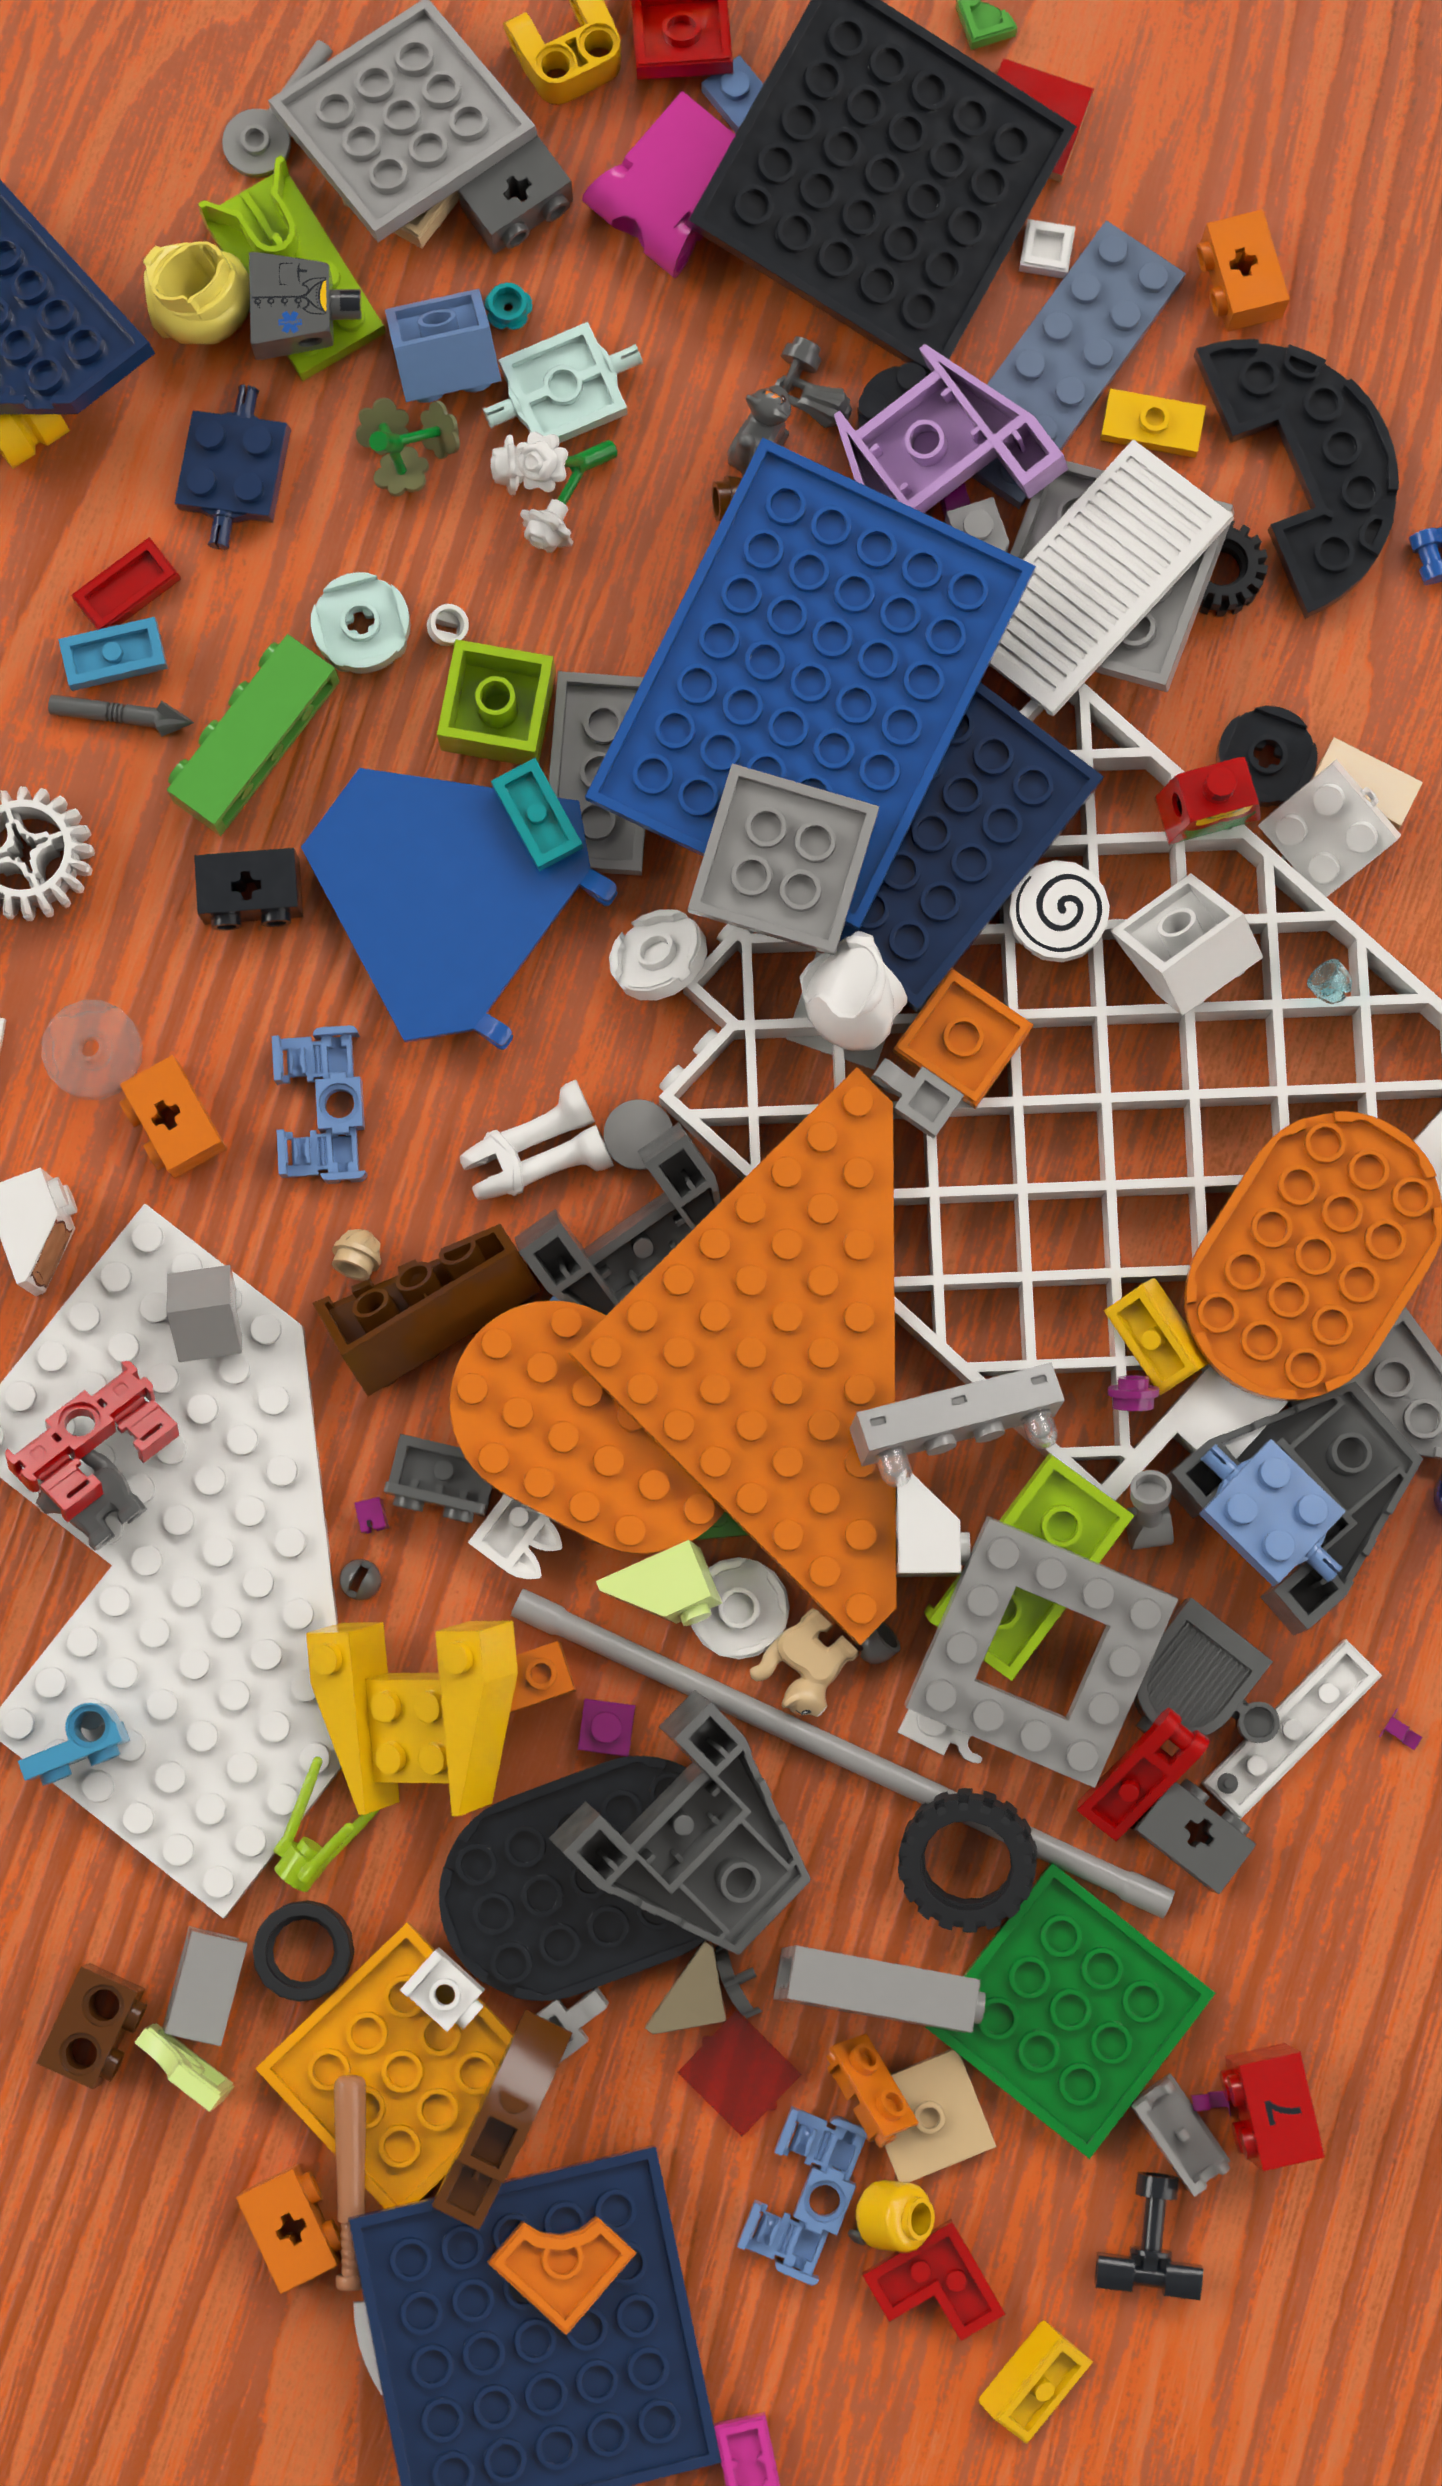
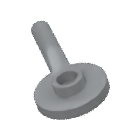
M317 40L282 91L326 63L333 53L332 49L321 40ZM271 108L268 110L249 109L237 114L230 120L223 133L222 145L227 161L237 172L248 177L260 178L274 173L275 158L282 155L287 161L291 149L289 132L272 113Z
M641 1099L624 1102L616 1107L606 1120L604 1142L607 1151L623 1167L633 1170H645L647 1167L638 1151L673 1127L667 1113L653 1102Z

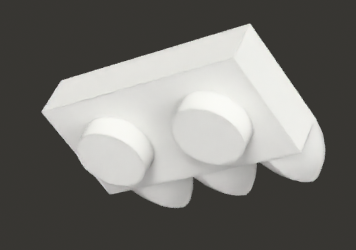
M506 1495L501 1497L468 1542L506 1572L522 1579H538L542 1576L539 1562L534 1553L529 1549L530 1546L544 1551H558L563 1548L560 1534L548 1517Z

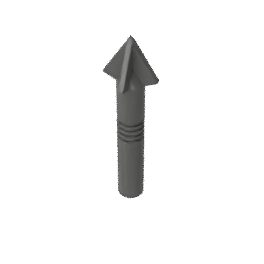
M51 695L48 703V712L52 715L153 727L159 731L161 736L194 723L191 719L163 701L160 702L158 708Z

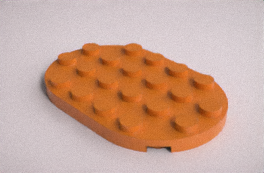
M1334 1111L1333 1113L1303 1118L1290 1124L1273 1136L1253 1159L1198 1246L1190 1263L1185 1281L1184 1305L1191 1336L1208 1364L1230 1384L1244 1392L1270 1400L1299 1401L1311 1399L1329 1393L1349 1382L1369 1364L1430 1268L1442 1240V1200L1435 1178L1437 1175L1427 1156L1409 1136L1397 1127L1376 1117L1357 1112Z
M539 1301L510 1309L487 1323L469 1342L460 1357L452 1379L449 1402L450 1419L460 1450L472 1469L486 1483L502 1494L606 1548L626 1553L648 1554L665 1551L687 1540L692 1541L719 1520L725 1511L568 1354L606 1315L576 1303Z

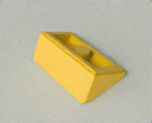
M1155 1278L1141 1284L1104 1310L1153 1385L1159 1387L1160 1395L1208 1365V1362L1197 1348L1188 1325Z
M1043 2320L989 2384L978 2401L994 2420L1027 2444L1093 2361L1053 2326Z

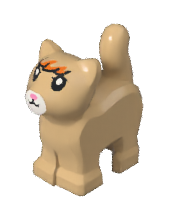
M812 1608L801 1617L797 1625L786 1629L773 1641L763 1654L760 1664L751 1668L750 1676L757 1682L766 1680L773 1674L777 1665L783 1661L800 1673L801 1677L788 1686L781 1704L782 1708H789L798 1716L813 1715L818 1717L827 1708V1687L837 1678L842 1667L848 1661L854 1660L859 1654L858 1650L844 1636H841L835 1643L826 1647L819 1640V1633L827 1632L833 1625L817 1609Z

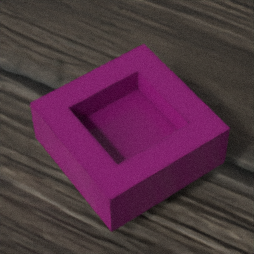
M585 1699L578 1750L629 1756L636 1705Z

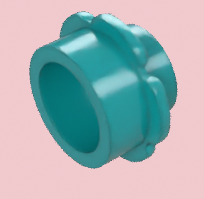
M502 283L494 287L487 295L484 304L485 309L488 311V321L498 329L509 327L510 330H517L523 327L528 321L527 315L533 309L529 294L525 293L520 286L514 283ZM506 304H511L513 306V309L511 311H505L504 306Z

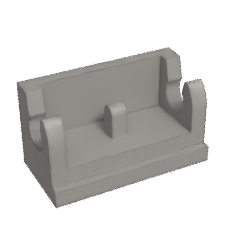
M188 1927L162 2027L165 2034L216 2046L222 2045L247 1942L239 1941V1938L197 1927Z
M1171 2073L1140 2093L1131 2104L1132 2110L1186 2189L1194 2197L1207 2188L1206 2182L1219 2173L1224 2175L1230 2170L1228 2165L1230 2159L1198 2112L1193 2111V2105Z

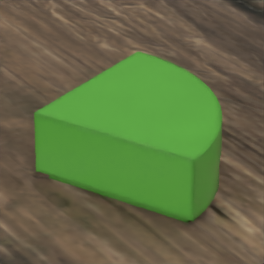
M956 0V10L971 50L1017 35L1018 28L1016 23L1004 9L1000 10L991 4L981 2V0Z

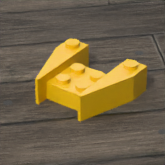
M468 1621L435 1631L439 1673H388L383 1622L339 1623L306 1633L311 1686L359 1815H366L399 1803L398 1783H449L452 1816H461L492 1804L518 1674L513 1621Z

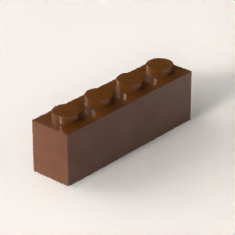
M498 1224L441 1248L439 1258L428 1263L417 1262L416 1259L398 1266V1276L376 1285L370 1279L351 1286L353 1295L334 1303L327 1296L313 1302V1305L341 1356L367 1396H370L381 1388L390 1386L398 1378L424 1362L436 1358L442 1351L468 1335L477 1333L487 1323L502 1313L523 1305L529 1298L541 1292V1289L502 1225Z

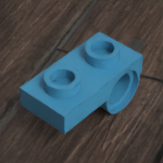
M84 1703L75 1707L66 1719L65 1730L68 1741L18 1761L25 1781L40 1778L42 1785L45 1786L72 1775L69 1766L88 1758L91 1766L121 1755L118 1746L130 1741L123 1721H120L117 1713L110 1706L101 1703ZM93 1711L99 1713L105 1722L103 1735L94 1742L86 1739L81 1731L83 1718Z

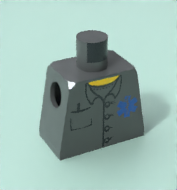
M249 252L251 346L256 360L328 348L334 344L333 320L362 319L361 290H333L329 264L314 260Z

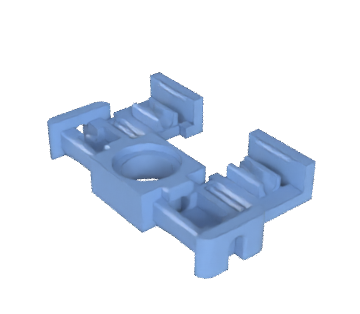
M351 1025L319 1027L314 1030L313 1037L315 1040L321 1039V1041L312 1042L311 1037L281 1039L279 1035L272 1036L273 1074L277 1085L290 1084V1078L307 1077L308 1083L314 1082V1078L323 1077V1079H315L317 1126L322 1134H317L316 1130H311L310 1137L293 1138V1132H286L284 1129L276 1130L279 1176L281 1178L319 1176V1170H328V1173H320L322 1179L328 1184H338L341 1180H350L352 1183L366 1180L367 1172L365 1170L359 1171L357 1130H365L363 1082L361 1077H354L352 1037H360L357 1029ZM283 1051H287L288 1075H284ZM335 1092H347L354 1099L352 1112L343 1118H334L329 1115L326 1109L328 1098ZM290 1140L292 1142L293 1165H288L287 1141Z
M791 2106L774 2153L788 2156L791 2150L805 2156V2164L810 2166L813 2162L820 2165V2168L812 2165L793 2212V2217L799 2219L798 2222L790 2219L791 2214L784 2212L782 2218L767 2212L768 2204L754 2199L737 2242V2247L743 2250L745 2248L770 2259H774L775 2255L784 2258L783 2261L775 2258L777 2271L809 2285H815L819 2281V2276L814 2275L813 2272L828 2233L838 2234L855 2191L856 2183L850 2181V2177L867 2134L862 2125H855L840 2116H834L830 2119V2123L836 2126L835 2130L826 2126L827 2120ZM795 2121H797V2122H799V2124H798L797 2129H796V2131H795V2134H794V2136H793L794 2130H795L796 2125H797V2123H795ZM818 2186H831L839 2194V2205L831 2214H818L810 2206V2195ZM761 2211V2212H763V2215H762V2217H761V2220H760V2222H759V2225H758L757 2230H756V2232H755V2235H754V2237H753L754 2231H755V2229H756V2226H757L758 2221H759L760 2216H761V2213H759V2212Z

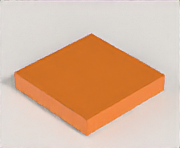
M951 969L896 1044L893 1053L918 1070L922 1066L961 1092L964 1095L961 1100L976 1109L1030 1033L1034 1024L954 969Z

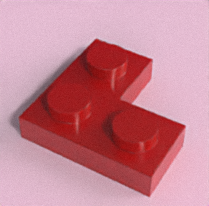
M951 2219L933 2229L925 2242L917 2250L907 2253L895 2252L862 2272L863 2278L889 2322L932 2296L936 2297L960 2341L1006 2315Z

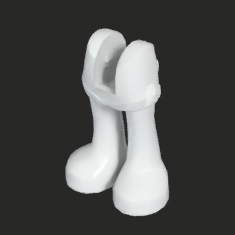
M576 1079L561 1087L558 1105L547 1113L502 1132L498 1130L487 1132L482 1141L466 1150L460 1156V1163L464 1170L485 1165L498 1158L503 1172L490 1176L472 1187L473 1193L478 1200L495 1198L506 1194L516 1196L523 1192L525 1186L570 1167L587 1165L595 1171H601L614 1166L596 1125L582 1131L571 1140L523 1161L518 1156L519 1152L533 1145L595 1122Z

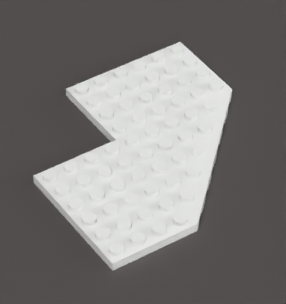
M144 1203L0 1383V1478L36 1505L38 1492L28 1490L9 1470L5 1451L8 1448L15 1455L46 1431L45 1419L84 1390L92 1396L122 1373V1361H130L138 1369L140 1379L146 1377L153 1384L155 1401L178 1424L179 1436L143 1463L138 1457L137 1449L133 1446V1442L136 1439L130 1436L127 1430L121 1434L117 1429L118 1424L115 1422L117 1432L94 1449L105 1455L124 1475L131 1492L139 1497L147 1510L130 1524L126 1522L121 1525L117 1519L118 1512H112L105 1519L115 1536L102 1548L94 1552L112 1566L0 1706V1742L24 1759L68 1741L65 1730L66 1719L69 1713L78 1705L101 1703L110 1706L117 1713L120 1721H123L130 1741L118 1746L121 1755L91 1766L88 1758L69 1766L72 1775L53 1782V1784L218 1915L226 1918L276 1854L273 1849L284 1835L314 1757H321L323 1762L302 1819L342 1769L311 1686L306 1639L307 1632L338 1624L337 1607L331 1573V1555L327 1520L324 1512L323 1486L314 1425L315 1416L311 1381L308 1373L305 1329L299 1322L232 1271L236 1287V1310L242 1332V1353L179 1362L166 1313L167 1274L225 1265ZM79 1416L72 1419L67 1424L66 1429L72 1435L83 1436L93 1430L95 1422L89 1417ZM80 1459L81 1466L78 1468L87 1477L92 1473L94 1474V1470ZM47 1514L92 1549L89 1545L88 1537L70 1522H66L62 1514ZM93 1711L83 1718L81 1731L86 1739L92 1742L98 1740L104 1733L105 1722L99 1713Z

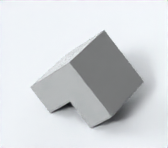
M231 1265L167 1274L166 1313L178 1361L185 1362L242 1353V1332L236 1310V1287Z

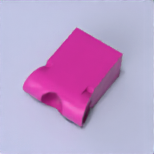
M682 91L627 153L622 164L609 169L595 179L583 194L582 201L613 228L637 237L644 248V253L675 279L687 264L696 242L704 237L685 224L735 134Z

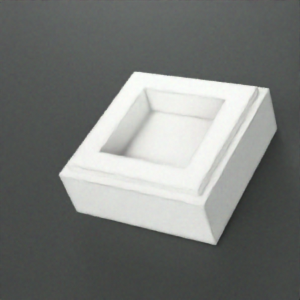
M1028 219L1019 271L1064 279L1069 269L1075 227Z

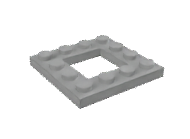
M987 1516L904 1705L907 1709L1095 1788L1178 1602V1598ZM1016 1586L1106 1624L1066 1717L976 1679Z

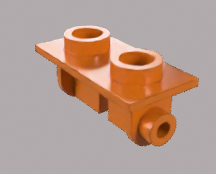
M867 2033L829 2047L831 2053L826 2058L830 2065L827 2067L829 2074L833 2075L847 2101L856 2096L860 2101V2104L853 2111L864 2128L869 2142L875 2141L879 2148L884 2147L896 2139V2133L919 2124Z

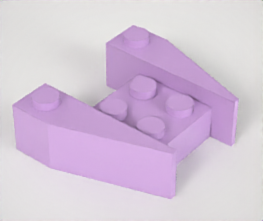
M926 344L919 349L932 373L861 428L855 431L840 410L834 414L855 481L922 513L932 508L995 458H998L1028 499L1068 470L1063 453L1032 414Z

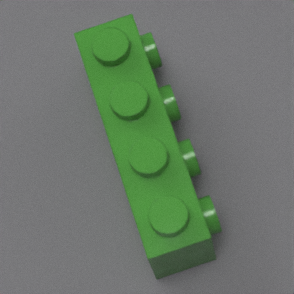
M289 634L284 637L280 644L274 642L265 650L258 663L260 670L250 683L243 681L234 690L228 702V705L231 707L219 722L213 720L207 725L198 740V744L201 746L189 761L187 759L181 760L169 776L168 783L171 785L167 788V792L173 802L219 836L223 835L340 683L335 667Z

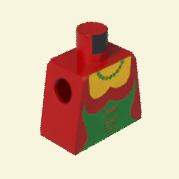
M1238 757L1180 773L1174 776L1154 798L1168 845L1261 819L1259 801L1245 757ZM1181 801L1182 805V815L1177 805V802Z

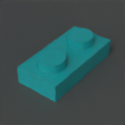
M536 758L491 781L492 787L539 872L583 849L579 836Z

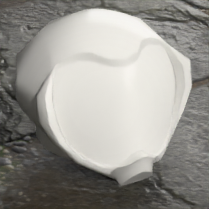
M857 931L852 936L840 941L835 956L823 953L806 966L799 977L809 1020L825 1040L843 1049L851 1051L874 1050L890 1034L894 1017L907 1004V995L904 988L893 972L884 964L881 954L874 943L873 936L861 931Z

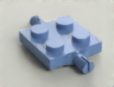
M1272 1439L1267 1441L1251 1459L1238 1465L1217 1444H1214L1202 1456L1200 1460L1204 1461L1223 1481L1220 1483L1215 1497L1203 1508L1199 1515L1273 1587L1279 1584L1295 1566L1305 1561L1327 1583L1342 1570L1343 1567L1321 1545L1324 1542L1327 1531L1346 1511Z

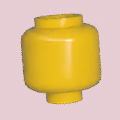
M890 2180L873 2182L864 2190L856 2207V2221L861 2238L868 2246L879 2250L902 2253L917 2250L931 2234L934 2227L935 2215L933 2206L924 2190L912 2183Z

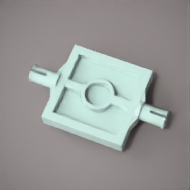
M588 322L499 359L500 369L508 384L509 398L483 408L486 420H488L490 428H493L498 424L518 417L519 421L528 428L529 433L538 432L543 436L554 434L558 436L559 443L569 440L628 414L627 406L617 385V374L639 364L642 365L641 354L638 352L636 344H633L631 347L609 356L607 351L597 343Z

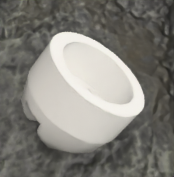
M454 604L439 606L430 614L427 621L429 636L435 643L441 646L454 645L455 639L462 640L469 629V620L466 613ZM436 624L457 628L456 634L438 630Z

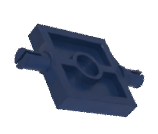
M245 385L238 386V396L233 413L216 414L192 411L175 505L179 510L203 513L213 519L208 546L218 550L219 546L222 550L229 549L230 534L234 522L257 520L273 523L291 429L285 422L262 420L254 416L259 390L248 385V389Z

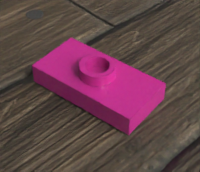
M765 2412L714 2423L726 2486H781Z

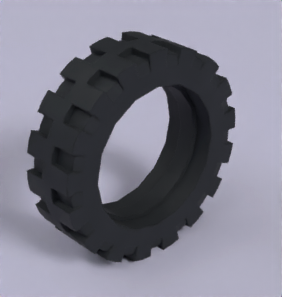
M971 1788L958 1789V1793L950 1795L948 1791L940 1793L934 1797V1801L929 1804L925 1802L921 1805L913 1819L909 1820L906 1825L898 1855V1875L905 1885L904 1893L910 1903L914 1901L919 1906L918 1912L927 1920L930 1917L938 1920V1926L948 1930H952L953 1926L960 1927L966 1933L977 1932V1928L987 1926L988 1930L1001 1925L1002 1919L1007 1916L1011 1919L1016 1915L1023 1901H1027L1030 1896L1037 1865L1035 1840L1033 1841L1031 1828L1026 1819H1021L1017 1815L1018 1809L1008 1801L1002 1803L996 1800L997 1795L984 1790L983 1795L972 1793L973 1789ZM972 1821L990 1827L1003 1838L1010 1851L1011 1868L1007 1880L997 1891L982 1898L963 1899L946 1893L932 1881L926 1870L925 1850L928 1841L939 1829L953 1822Z

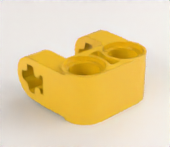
M569 0L581 27L547 44L543 42L533 21L526 12L503 23L505 34L515 56L543 100L551 104L567 103L610 82L618 75L622 62L620 37L603 0ZM598 47L610 51V53L603 57H594L589 54L592 49ZM555 68L567 71L566 75L557 79L545 75L548 71Z

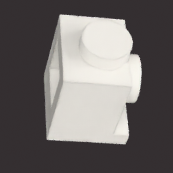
M437 1948L400 1989L402 1993L407 1997L409 1996L447 2032L455 2023L461 2029H464L484 2007L477 1998L485 1989L441 1948ZM447 1984L454 1989L455 1999L452 2003L442 2004L437 2000L436 1990L438 1986Z

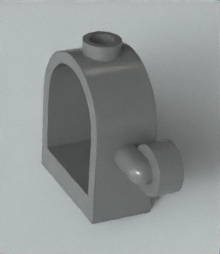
M1192 1597L1187 1598L1170 1618L1135 1696L1134 1704L1142 1717L1136 1724V1727L1145 1734L1161 1712L1166 1708H1171L1182 1717L1181 1724L1192 1732L1199 1730L1202 1734L1208 1735L1222 1727L1230 1717H1233L1236 1720V1728L1239 1734L1245 1740L1252 1743L1268 1742L1276 1736L1280 1727L1277 1711L1265 1702L1247 1703L1244 1699L1273 1661Z

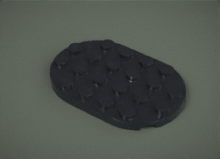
M629 1756L617 1758L506 1798L477 1815L462 1830L452 1846L442 1870L439 1888V1907L444 1931L451 1947L464 1966L483 1983L513 1997L533 2001H552L586 1992L672 1960L704 1942L706 1939L683 1929L680 1925L657 1914L654 1915L645 1911L638 1905L615 1894L612 1895L599 1889L549 1839L585 1801L621 1835L687 1767L658 1757Z

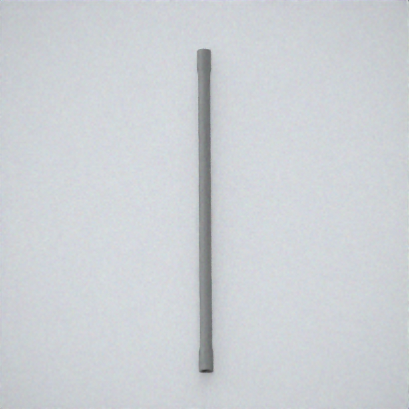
M524 1588L514 1605L511 1617L548 1634L561 1636L689 1696L695 1690L711 1701L720 1711L922 1805L925 1802L929 1804L934 1801V1797L946 1791H948L949 1795L958 1793L568 1612L563 1606ZM972 1821L961 1822L1004 1842L1003 1838L990 1827ZM1030 1826L1031 1836L1037 1846V1858L1049 1864L1052 1862L1058 1868L1119 1896L1121 1900L1163 1919L1172 1903L1175 1890L1136 1872L1121 1869Z

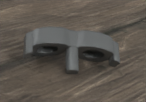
M716 1946L715 1957L719 1974L735 2007L746 2018L762 2012L759 2007H752L740 1987V1984L757 1977L753 1967L735 1975L728 1950L721 1946Z

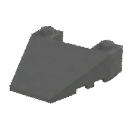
M679 1122L638 1151L645 1166L664 1193L587 1247L583 1248L556 1209L514 1237L519 1253L550 1294L560 1301L580 1304L607 1315L722 1201L712 1169Z
M1356 1382L1252 1422L1239 1429L1209 1439L1166 1474L1172 1485L1171 1494L1194 1519L1199 1516L1203 1508L1215 1497L1218 1487L1223 1481L1209 1466L1200 1460L1202 1456L1214 1444H1217L1238 1465L1251 1459L1267 1441L1272 1439L1346 1511L1327 1531L1324 1542L1321 1545L1343 1567L1330 1582L1327 1583L1305 1561L1295 1566L1279 1584L1270 1587L1260 1596L1293 1635L1310 1629L1346 1597L1354 1583L1353 1579L1365 1558L1371 1553L1377 1542L1376 1538L1388 1517L1393 1514L1423 1460ZM1266 1426L1237 1459L1223 1444Z
M694 1690L659 1726L692 1761L669 1787L621 1835L585 1801L549 1839L599 1889L612 1895L615 1894L638 1905L645 1911L654 1915L657 1914L680 1925L683 1929L739 1955L811 1881V1878L785 1822L782 1821L771 1798L772 1794L757 1768L745 1736L711 1701Z

